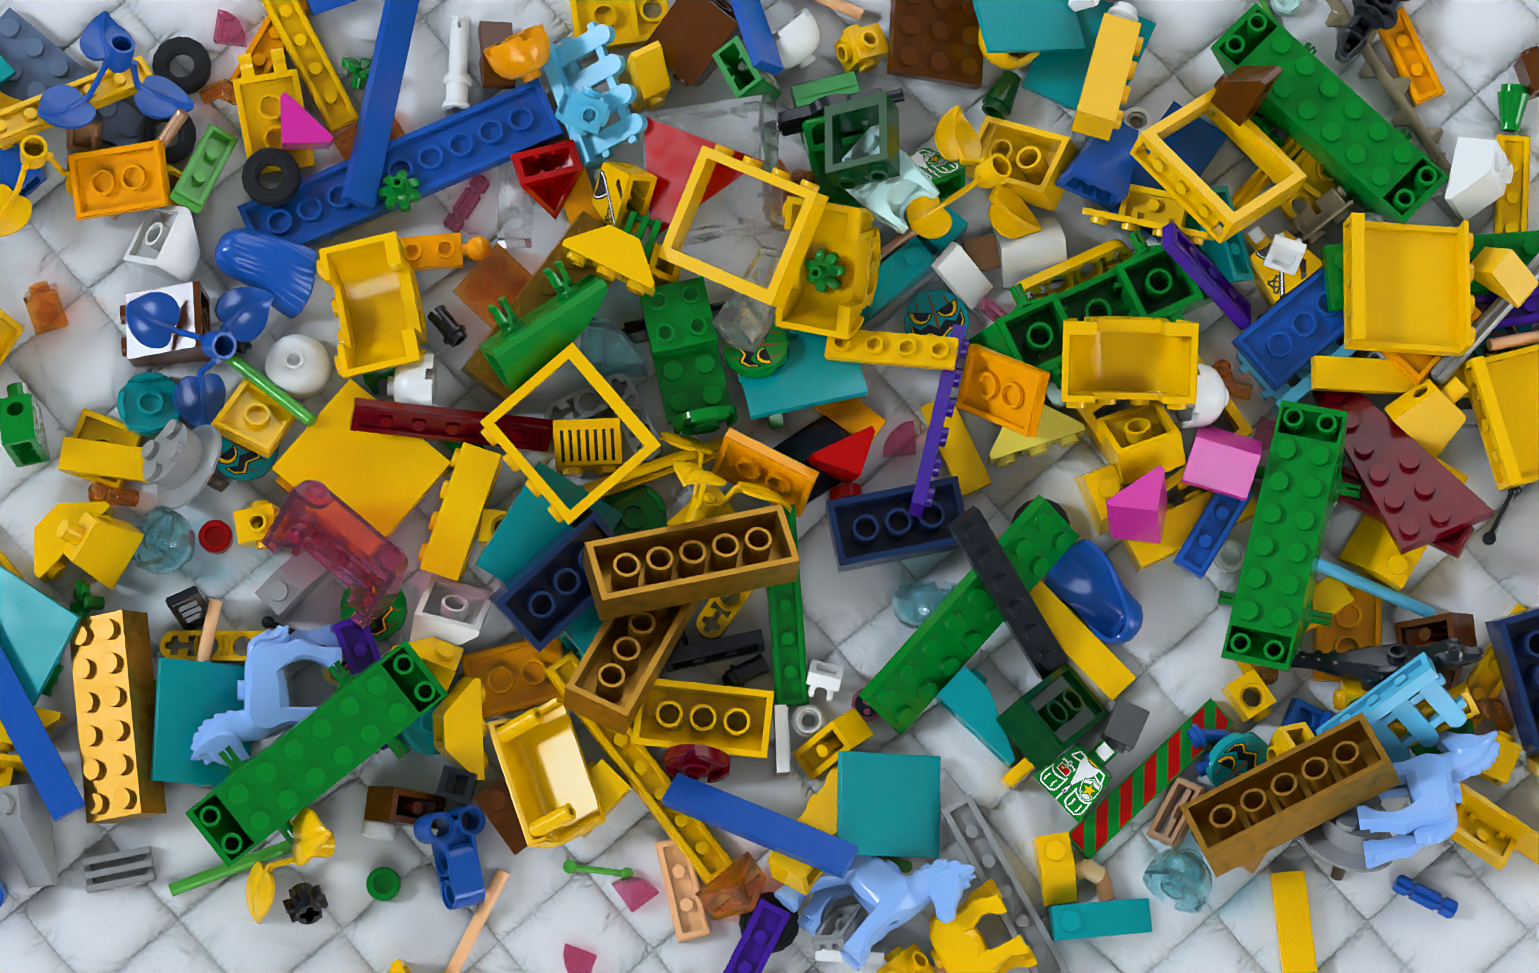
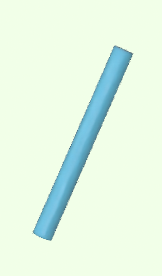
M1320 558L1317 571L1422 617L1434 615L1435 607L1324 559Z

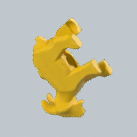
M993 879L987 880L969 894L966 901L957 907L956 917L952 922L943 923L938 920L936 911L931 915L929 919V939L934 949L930 950V954L939 969L945 967L947 973H1005L1019 966L1029 968L1038 964L1029 944H1025L1021 934L998 947L989 949L981 932L976 928V924L982 915L987 913L1005 914L1008 912L1002 901L1003 896Z

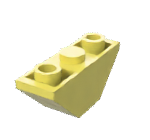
M1043 404L1037 436L1026 437L1002 427L988 455V466L997 464L999 468L1017 462L1016 457L1029 454L1030 458L1047 453V447L1059 443L1061 448L1074 445L1080 441L1079 437L1086 430L1084 424Z

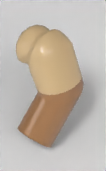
M1084 859L1082 862L1075 864L1076 878L1078 880L1087 879L1095 884L1099 902L1116 899L1110 874L1106 868L1091 859Z

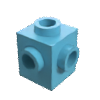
M566 85L554 116L560 122L567 124V129L571 132L586 136L588 131L597 135L600 127L603 128L606 125L610 110L608 109L609 104L601 97L602 92L588 86H583L582 90Z

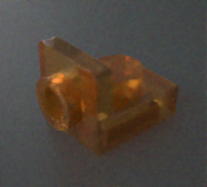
M42 281L28 287L29 291L24 294L23 300L36 335L69 326L56 283L48 285L47 281Z

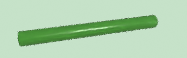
M234 353L232 357L222 359L306 426L311 427L316 422L317 416L239 355Z
M287 840L247 854L229 868L223 863L168 884L170 892L174 897L252 868L257 861L265 863L292 853V845H289Z

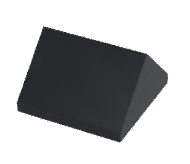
M824 415L772 448L820 472L807 504L842 483L810 465L807 459L813 453L844 439L840 431Z

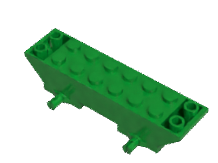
M1255 3L1210 48L1223 71L1230 75L1240 66H1279L1283 69L1255 115L1264 118L1275 129L1279 126L1325 168L1323 173L1333 179L1337 188L1341 186L1348 196L1344 199L1345 203L1353 200L1355 204L1360 205L1366 212H1374L1404 224L1449 177L1409 141L1412 139L1410 132L1406 134L1407 130L1405 128H1402L1400 132L1396 130L1313 54L1317 50L1314 46L1310 49L1311 43L1307 42L1303 46Z
M1138 229L1135 233L1133 231L1128 235L1136 250V253L1130 259L1115 265L1114 269L1058 294L1055 292L1042 299L1032 300L1028 299L1022 283L1017 284L1016 287L1015 285L1009 288V291L1017 304L1016 308L1011 313L996 319L995 323L968 340H970L969 344L977 343L1049 372L1058 387L1057 389L1060 390L1064 319L1078 318L1077 321H1084V317L1132 316L1166 318L1171 322H1176L1177 319L1185 320L1183 315L1213 302V300L1162 248V244L1148 246L1141 230ZM1195 244V246L1207 257V255L1201 249V247Z
M1281 400L1266 467L1257 466L1254 478L1262 479V485L1237 591L1234 594L1221 590L1219 593L1220 597H1218V604L1233 606L1221 658L1289 672L1298 648L1302 646L1304 633L1310 623L1331 626L1330 620H1332L1333 613L1313 610L1312 599L1316 586L1314 582L1334 504L1338 500L1339 495L1360 499V492H1362V485L1343 482L1342 478L1348 412Z
M407 640L376 662H373L361 673L350 676L339 660L333 663L341 673L340 675L333 665L327 668L340 684L334 694L252 758L241 761L230 745L224 749L232 760L229 759L223 750L218 753L231 770L223 781L212 788L209 793L186 811L185 814L228 868L276 830H279L289 845H292L293 838L287 832L289 830L293 835V825L289 820L385 744L389 746L398 760L403 757V754L396 745L405 755L410 751L397 735L446 697L448 693Z

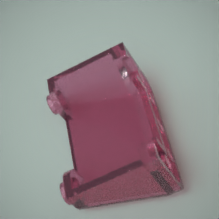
M317 480L302 481L292 489L261 542L273 553L278 551L280 547L293 549L291 553L295 557L303 551H307L353 590L347 599L350 604L355 603L356 610L351 619L362 629L392 606L399 594L408 567V559L399 547L395 546L331 492L322 482Z

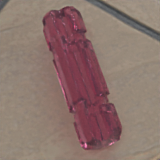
M478 174L472 177L469 182L470 187L464 189L453 206V213H449L443 221L444 227L453 233L460 232L464 226V219L468 220L481 200L480 195L485 194L489 188L490 182L483 175Z

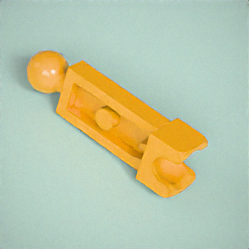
M461 233L401 237L408 252V256H404L403 259L410 264V267H413L414 272L464 268V256H469L470 259L480 262L486 260L492 250L489 240L482 236H475L468 243L463 244Z

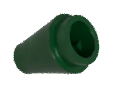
M1008 70L1003 72L1002 76L999 77L982 98V111L986 115L1004 120L1006 116L1011 114L1021 81L1019 75Z

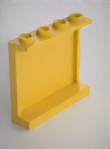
M1352 212L1343 223L1344 349L1462 357L1474 345L1476 330L1474 326H1471V315L1475 308V297L1470 295V283H1472L1474 278V265L1470 263L1469 253L1473 248L1474 237L1473 233L1469 232L1468 220H1464L1459 227L1373 222L1365 221V213Z
M1539 344L1485 358L1483 355L1464 362L1460 365V370L1465 386L1469 389L1468 396L1497 490L1502 491L1539 481Z
M350 378L318 414L316 422L303 431L271 469L277 475L274 481L287 493H290L292 489L302 496L299 502L312 514H315L317 510L327 517L324 523L337 535L344 532L353 540L349 544L362 556L369 553L376 558L379 555L377 550L437 481L442 476L446 478L454 468L450 466L451 462L423 438L351 431L350 419L355 397L376 399Z

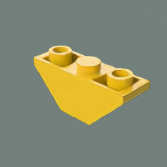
M607 225L564 239L562 249L563 253L567 255L566 259L579 267H584L586 264L597 269L595 273L605 280L613 282L614 279L625 283V288L639 296H643L646 293L653 297L656 291L655 283L639 238L612 225Z
M106 501L58 503L34 527V575L46 584L49 580L54 581L66 570L65 564L70 559L62 552L66 541L56 536L59 524L64 519L77 524L86 511L113 518L112 516L116 511Z
M468 676L462 677L432 712L433 746L457 769L477 774V780H485L484 771H487L488 757L483 748V738L487 733L486 721L482 717L485 688L481 684V678Z

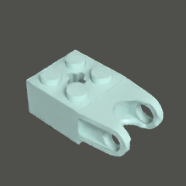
M874 126L870 127L842 158V162L880 153L879 130ZM899 148L900 176L844 190L865 209L870 210L882 224L884 223L899 233L904 234L908 229L904 219L906 207L914 199L921 196L935 199L940 192L927 174Z

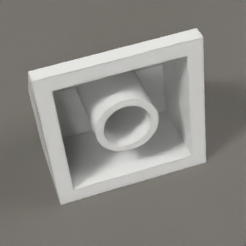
M1458 137L1445 200L1459 221L1469 220L1503 196L1506 184H1510L1512 181L1513 165L1510 164L1506 153L1503 152L1497 140Z

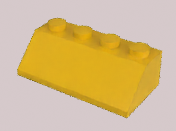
M1435 458L1456 478H1458L1463 484H1465V482L1468 479L1467 475L1453 468L1444 461ZM1364 514L1337 560L1368 579L1399 591L1404 587L1428 544L1401 555L1385 525Z
M657 678L634 719L632 744L670 748L679 744H699L717 748L727 755L767 759L774 691Z

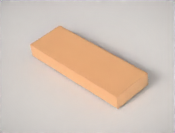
M672 839L655 842L677 942L711 935L697 873L693 865L684 857Z

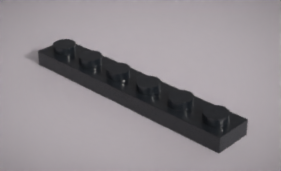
M973 505L949 523L947 527L1036 676L1044 680L1069 660L980 509Z

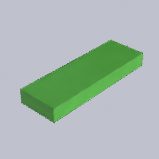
M209 123L169 198L199 214L239 139Z

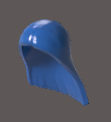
M246 228L232 229L219 239L215 249V261L220 271L247 287L259 288L272 293L274 299L271 306L289 319L297 317L303 311L312 294L313 283L315 282L314 275L316 274L317 261L315 250L272 234Z
M1086 539L1078 540L1048 571L1044 584L1084 622L1095 636L1110 644L1120 645L1132 640L1137 635L1143 622L1142 606L1127 590L1112 561L1092 541Z

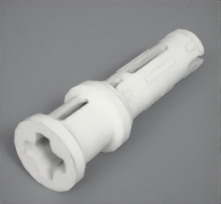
M458 15L450 17L449 71L443 78V84L446 86V99L442 103V111L452 115L471 107L468 103V88L472 86V79L468 74L471 18L466 15H461V27Z

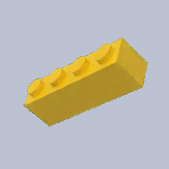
M1104 13L1071 131L1109 141L1112 130L1120 129L1125 111L1119 110L1120 104L1126 106L1131 86L1125 85L1126 80H1133L1138 62L1132 61L1133 55L1139 57L1144 41L1143 37L1138 36L1142 23Z
M463 442L461 449H455L450 466L454 467L451 479H445L439 498L443 499L440 511H434L430 519L428 529L432 530L429 542H423L417 558V561L421 562L419 569L459 583L462 582L480 531L483 509L488 508L504 461L501 454Z
M1202 489L1186 495L1184 497L1185 503L1174 507L1172 503L1167 504L1161 543L1121 539L1137 573L1179 552L1215 492L1208 491L1203 493ZM1253 496L1234 526L1254 517L1257 503Z
M838 766L829 771L825 784L820 791L814 793L809 798L806 810L800 818L794 819L837 837ZM771 850L768 857L772 878L805 896L824 872Z

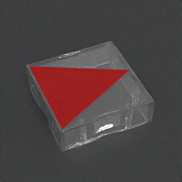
M756 95L640 113L648 121L646 131L641 134L643 169L657 177L647 216L650 219L662 221L663 224L655 242L657 244H663L702 145L714 150L715 145L719 144L735 151L733 154L735 159L742 161L744 155L763 162L761 169L771 173L773 167L778 169L779 135L776 101L768 97ZM717 162L683 245L705 243L726 236L749 237L785 232V220L782 216V189ZM647 226L649 238L652 228Z

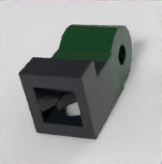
M444 765L435 795L460 804L471 805L478 784V775Z

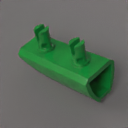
M557 260L553 262L557 275L550 268L545 267L543 269L544 274H546L557 293L556 296L520 319L516 317L506 296L497 298L502 313L496 305L492 303L487 305L501 331L479 344V348L508 390L511 389L514 393L568 345L574 342L584 331L607 294L608 286L602 278L589 274L574 284L564 268L563 262Z

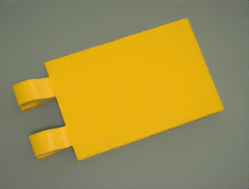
M283 48L270 50L274 73L254 74L251 53L238 55L242 78L232 79L247 159L260 149L269 147L282 149L280 96L284 92L291 96L305 110L297 69L287 70ZM284 150L293 156L300 169L315 167L312 150ZM268 166L261 171L259 176L283 171L277 166Z

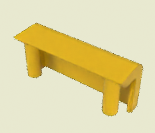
M556 697L514 719L503 718L486 723L528 847L555 848L606 822L568 710L563 707V698Z

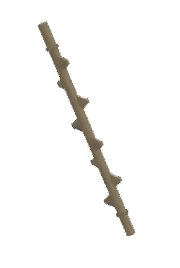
M1325 0L1332 10L1325 22L1327 27H1343L1352 20L1351 14L1341 0ZM1374 29L1368 37L1364 50L1361 52L1365 62L1358 74L1361 79L1377 77L1398 109L1391 121L1394 127L1409 126L1431 158V161L1449 177L1451 164L1445 157L1446 153L1442 152L1437 145L1444 132L1441 127H1425L1405 97V93L1411 83L1408 77L1393 78L1371 46L1377 34V30Z

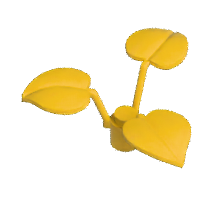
M0 91V110L21 102V100L10 97ZM28 135L21 140L0 148V150H7L17 143L20 147V161L22 163L13 191L8 186L0 184V237L20 231L31 218V201L24 196L18 195L28 169H39L46 161H49L60 175L67 177L65 187L69 195L73 197L68 159L66 163L67 170H65L54 158V154L47 152V143L39 135Z
M960 105L946 112L935 128L934 140L936 147L942 157L948 161L959 160V163L963 166L977 165L973 174L974 180L941 203L938 196L935 199L926 196L914 199L905 210L906 219L910 223V227L924 238L937 239L948 233L952 226V218L944 207L978 185L981 188L993 187L988 197L993 203L988 208V217L993 227L1002 236L1009 239H1017L1042 230L1039 222L1020 196L1012 189L1003 186L1005 184L1004 179L1012 171L1009 160L1000 153H995L990 157L985 155L979 158L982 153L980 139L974 128L964 117Z
M660 432V440H664L675 447L692 451L697 458L696 465L679 460H674L673 462L674 471L683 487L694 484L691 503L684 519L685 523L712 518L715 513L722 514L725 505L737 493H744L755 498L782 504L791 513V505L777 492L766 486L745 481H738L737 485H734L720 503L717 504V496L706 492L707 484L725 486L727 482L719 475L702 469L703 453L712 455L713 449L703 441L691 436Z
M305 807L297 814L294 822L289 820L293 825L294 835L292 857L270 862L266 867L262 861H257L249 872L246 882V901L249 912L257 924H262L261 920L268 913L274 900L275 880L271 873L273 869L295 863L297 866H304L313 857L330 858L334 853L335 836L333 832L329 831L321 823L311 808Z

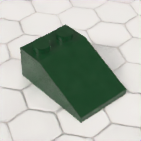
M1067 662L1021 696L995 720L1000 724L1004 733L1024 753L1025 758L1040 771L1107 717L1110 712Z

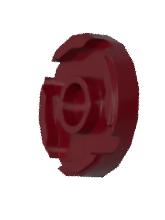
M679 744L665 751L663 766L665 765V770L673 777L680 773L697 781L699 778H707V782L714 783L725 779L730 774L731 758L725 752L714 747L699 744Z

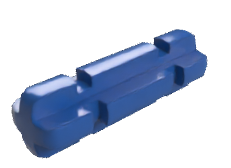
M1398 875L1392 889L1394 892L1402 896L1408 895V899L1432 911L1436 909L1438 914L1446 918H1452L1457 911V901L1449 897L1443 898L1441 893L1419 882L1413 883V879L1405 875Z

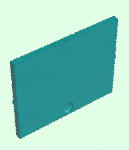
M972 0L987 53L1082 52L1087 49L1077 13L1068 6L1069 0Z
M1100 0L1097 6L1076 11L1087 49L1082 52H1041L1034 58L1021 87L1058 103L1063 108L1076 111L1103 15L1107 13L1114 3ZM1138 16V22L1142 24L1138 36L1143 37L1144 41L1139 57L1133 55L1132 61L1138 63L1156 26V23ZM1126 80L1125 85H1129L1130 80Z
M783 329L789 345L788 358L783 366L781 364L776 368V372L769 376L749 378L740 375L739 377L751 420L868 395L860 363L826 360L824 353L827 336L793 329Z
M538 462L534 468L570 510L589 494L582 485L577 486L541 462ZM524 484L475 565L501 581L507 582L568 524L565 520L559 524L547 510L551 505L543 495L537 498ZM600 499L589 507V509L594 510L612 531L623 516L622 513Z
M0 565V645L32 705L35 706L82 618Z
M158 658L150 781L196 784V786L202 787L203 785L216 786L225 779L231 770L228 766L216 762L205 765L203 759L191 760L190 758L194 751L190 747L193 744L194 733L199 732L197 728L203 725L202 722L204 720L214 718V714L244 709V701L237 700V681L244 680V666L211 663L209 660L199 662ZM251 742L243 743L245 751L251 756Z
M838 751L837 837L857 845L858 856L939 858L941 756Z

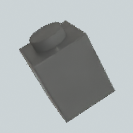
M1119 698L1115 702L1099 738L1106 740L1118 753L1123 754L1124 750L1131 752L1135 748L1150 712Z

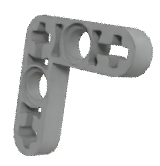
M615 373L605 377L604 379L612 388L613 383L617 381L620 385L626 384L628 386L624 389L625 395L620 398L631 410L640 412L642 415L641 422L645 427L649 428L650 433L661 444L631 379L623 373ZM591 384L551 402L545 408L543 415L544 419H551L554 417L553 411L555 409H559L561 413L571 410L568 403L573 401L575 411L580 416L575 419H593L611 410L615 418H620L608 404L604 405L603 398ZM584 395H594L598 399L596 409L593 411L581 409L579 401ZM573 412L564 416V420L574 419ZM620 419L622 433L632 454L635 455L638 449L641 448V442L636 436L631 439L630 435L633 432ZM660 446L642 463L658 459L662 447Z

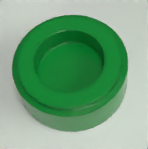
M378 867L367 877V891L378 901H390L400 892V876L389 867Z

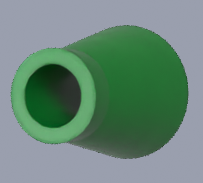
M1501 84V90L1497 92L1500 131L1519 132L1530 94H1527V86L1521 84Z

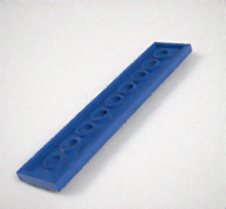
M539 79L532 80L390 141L379 188L386 187L383 179L387 175L395 177L399 170H404L408 173V179L417 178L421 186L416 190L420 192L422 199L511 161V154L543 147L565 138ZM347 159L301 179L299 191L292 200L284 205L268 207L251 200L237 206L246 229L265 232L310 247L397 210L399 205L393 210H388L385 207V200H381L377 194L375 208L367 211L341 199L350 159Z

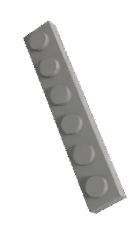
M971 794L941 809L940 812L967 861L975 868L974 873L980 884L983 885L987 880L993 879L1003 896L1002 901L1008 912L998 914L1009 936L1012 939L1021 934L1025 944H1029L1038 964L1028 968L1030 973H1071Z

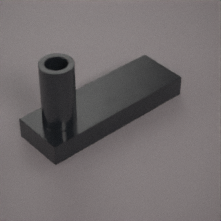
M684 630L665 663L666 671L669 673L764 652L762 630L749 631L688 645Z

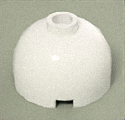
M808 8L794 15L795 19L793 21L791 19L788 22H784L771 32L784 69L797 65L801 70L816 59L813 52L820 45L821 32L816 19Z
M291 334L282 337L272 345L266 356L265 372L269 380L296 401H305L325 390L331 380L332 363L328 351L319 341L308 335Z
M426 353L423 361L397 366L394 376H388L387 395L394 396L395 402L437 407V404H433L437 394V362L435 353Z
M1198 363L1196 404H1187L1186 410L1168 409L1169 414L1176 415L1178 422L1174 423L1179 428H1203L1215 422L1220 416L1224 407L1228 404L1229 392L1225 387L1223 379L1215 369Z

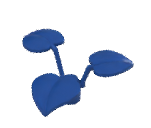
M104 11L86 26L80 38L82 53L90 60L103 61L102 67L87 94L82 97L80 91L72 86L54 85L42 94L37 113L44 121L63 129H79L89 125L95 118L96 110L88 101L94 95L108 68L115 73H122L127 69H131L134 86L139 90L134 97L135 105L148 117L159 120L171 119L178 108L190 112L194 108V103L187 93L165 77L150 75L144 79L143 84L140 82L137 72L138 61L132 59L135 41L125 29L111 18L107 11Z
M238 287L226 291L218 299L215 306V314L223 322L220 326V331H209L205 335L174 327L180 320L181 312L177 301L166 293L149 292L129 301L126 305L125 313L128 328L134 338L142 345L155 349L164 348L169 344L172 333L200 341L203 353L211 357V360L197 371V377L185 376L177 384L173 395L174 406L177 412L195 428L201 425H211L223 408L226 397V389L221 377L214 373L205 375L204 373L215 364H220L221 359L232 357L237 348L236 341L249 342L256 339L262 333L274 299L272 293L254 287Z

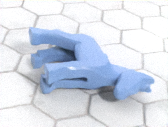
M333 624L309 631L296 630L290 635L288 625L284 627L278 625L272 632L268 628L253 637L247 647L244 680L237 681V700L244 701V709L214 714V718L204 720L202 722L203 725L197 728L199 732L193 735V744L190 749L194 753L190 759H203L205 765L216 762L227 766L218 753L223 750L229 759L232 760L224 749L228 745H230L241 761L249 759L251 757L245 751L243 743L267 739L288 731L317 707H290L284 669L295 662L310 661L321 664L325 668L333 665L339 672L333 663L339 660L342 664V649L333 631Z
M1496 730L1480 736L1443 731L1438 733L1439 740L1436 743L1437 749L1442 754L1425 753L1404 762L1392 763L1401 784L1377 796L1380 799L1409 796L1411 805L1394 812L1378 811L1366 805L1357 806L1360 830L1370 829V833L1392 832L1398 834L1385 840L1371 839L1363 841L1367 869L1395 859L1410 858L1420 848L1445 841L1456 831L1458 827L1456 804L1462 803L1459 782L1470 776L1481 774L1482 770L1491 768L1492 764L1496 762L1495 758L1499 756L1500 744L1495 741L1498 735Z
M856 855L843 879L823 872L806 896L787 885L778 889L774 895L783 906L795 913L801 907L802 901L814 892L810 903L797 920L799 926L813 938L821 927L822 920L829 906L840 898L853 895L869 915L843 945L845 950H840V954L847 964L859 971L865 966L870 956V949L874 944L882 940L891 930L909 921L930 902H933L936 908L938 920L943 923L952 922L956 917L957 906L962 897L963 890L971 886L969 881L975 879L976 875L973 873L975 868L972 865L961 864V862L956 860L949 862L948 859L943 861L937 859L931 865L925 863L919 871L915 870L912 875L906 877L901 875L902 872L899 867L888 859L884 862L877 856Z

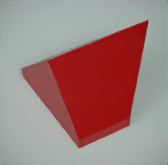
M573 139L511 154L510 156L520 187L555 220L583 171Z
M871 425L813 453L807 459L810 465L844 484L852 483L862 473L875 430Z

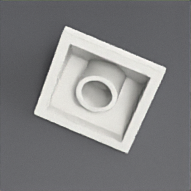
M1057 216L1038 218L1037 221L1042 230L1017 239H1009L1002 236L992 226L1001 265L1000 274L1003 290L1009 289L1019 281L1067 260L1066 237ZM1058 276L1052 282L1062 281L1065 278L1064 276Z

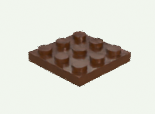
M891 0L887 74L975 90L982 86L983 54L978 43L980 26L973 1Z

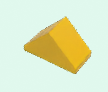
M1484 247L1471 262L1474 265L1473 279L1516 308H1519L1539 285L1538 280L1512 249Z

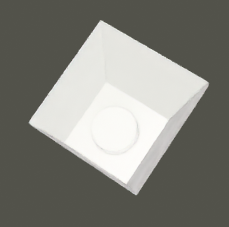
M173 205L146 210L123 260L170 281L187 283L196 272L197 262L201 256L190 209Z
M430 576L414 613L410 642L433 636L459 646L478 637L492 604L488 598L495 592Z

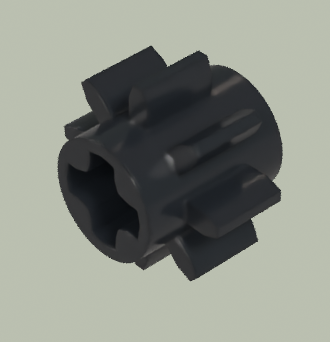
M299 883L292 887V889H289L290 899L283 900L286 913L289 914L292 923L299 921L305 925L313 924L323 917L321 908L328 907L325 894L322 893L319 884L313 887L309 883Z

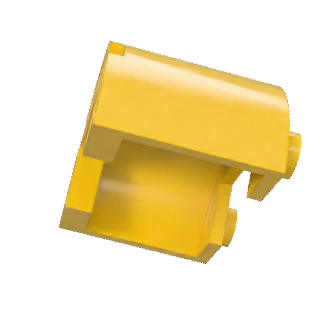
M787 196L782 209V216L785 219L784 229L791 230L805 198ZM827 202L784 308L773 307V313L776 316L775 326L845 340L850 339L857 333L865 320L863 316H860L863 309L866 308V305L871 306L880 269L879 227L872 226L871 221H874L875 216L870 210ZM825 249L827 255L836 252L840 257L836 265H844L846 267L845 275L837 276L842 282L839 289H832L828 286L827 292L822 293L816 290V283H808L806 277L810 270L805 267V262L809 258L815 259V253L818 250Z
M393 231L319 249L320 260L316 261L319 277L324 279L334 289L335 298L331 299V305L335 317H339L341 329L337 330L340 344L337 345L338 355L334 357L338 374L342 375L343 378H349L423 361L424 355L427 352L426 349L421 350V345L428 344L424 308L414 269L403 259L404 256H408V252L398 233Z
M1132 316L1084 317V321H1077L1078 318L1063 320L1061 402H1066L1067 408H1086V403H1095V399L1096 404L1115 405L1116 399H1129L1130 405L1140 406L1149 405V400H1159L1162 404H1167V409L1186 410L1187 404H1196L1199 323L1177 319L1176 322H1170L1166 318Z

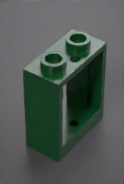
M886 91L824 107L825 174L837 190L852 189L858 185L882 182L888 178L900 176L899 110ZM879 125L880 153L842 162V134Z

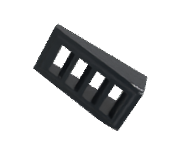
M192 586L166 598L165 601L168 608L184 630H194L204 625L209 600L197 586Z

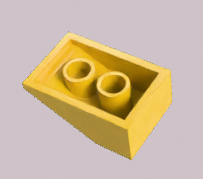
M986 115L977 132L982 146V153L979 158L985 155L990 157L995 153L1003 154L1009 160L1012 168L1011 174L1004 179L1005 184L1003 186L1016 192L1026 204L1055 212L1065 189L1055 186L1056 179L1079 152L1071 137ZM977 165L965 166V175L973 179Z

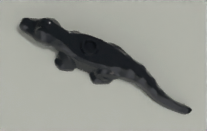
M1352 0L1354 15L1352 20L1345 24L1337 33L1335 59L1342 64L1349 62L1354 56L1364 50L1368 37L1374 29H1392L1398 19V13L1395 11L1400 2L1410 0Z
M1448 638L1429 646L1421 645L1419 647L1394 643L1366 646L1358 650L1349 649L1345 653H1338L1336 650H1331L1329 653H1322L1321 650H1315L1314 653L1300 651L1295 655L1290 668L1312 669L1360 681L1362 689L1370 691L1422 652H1425L1432 660L1436 671L1441 669L1453 670L1476 663L1483 658L1480 647L1467 646L1462 644L1457 638Z

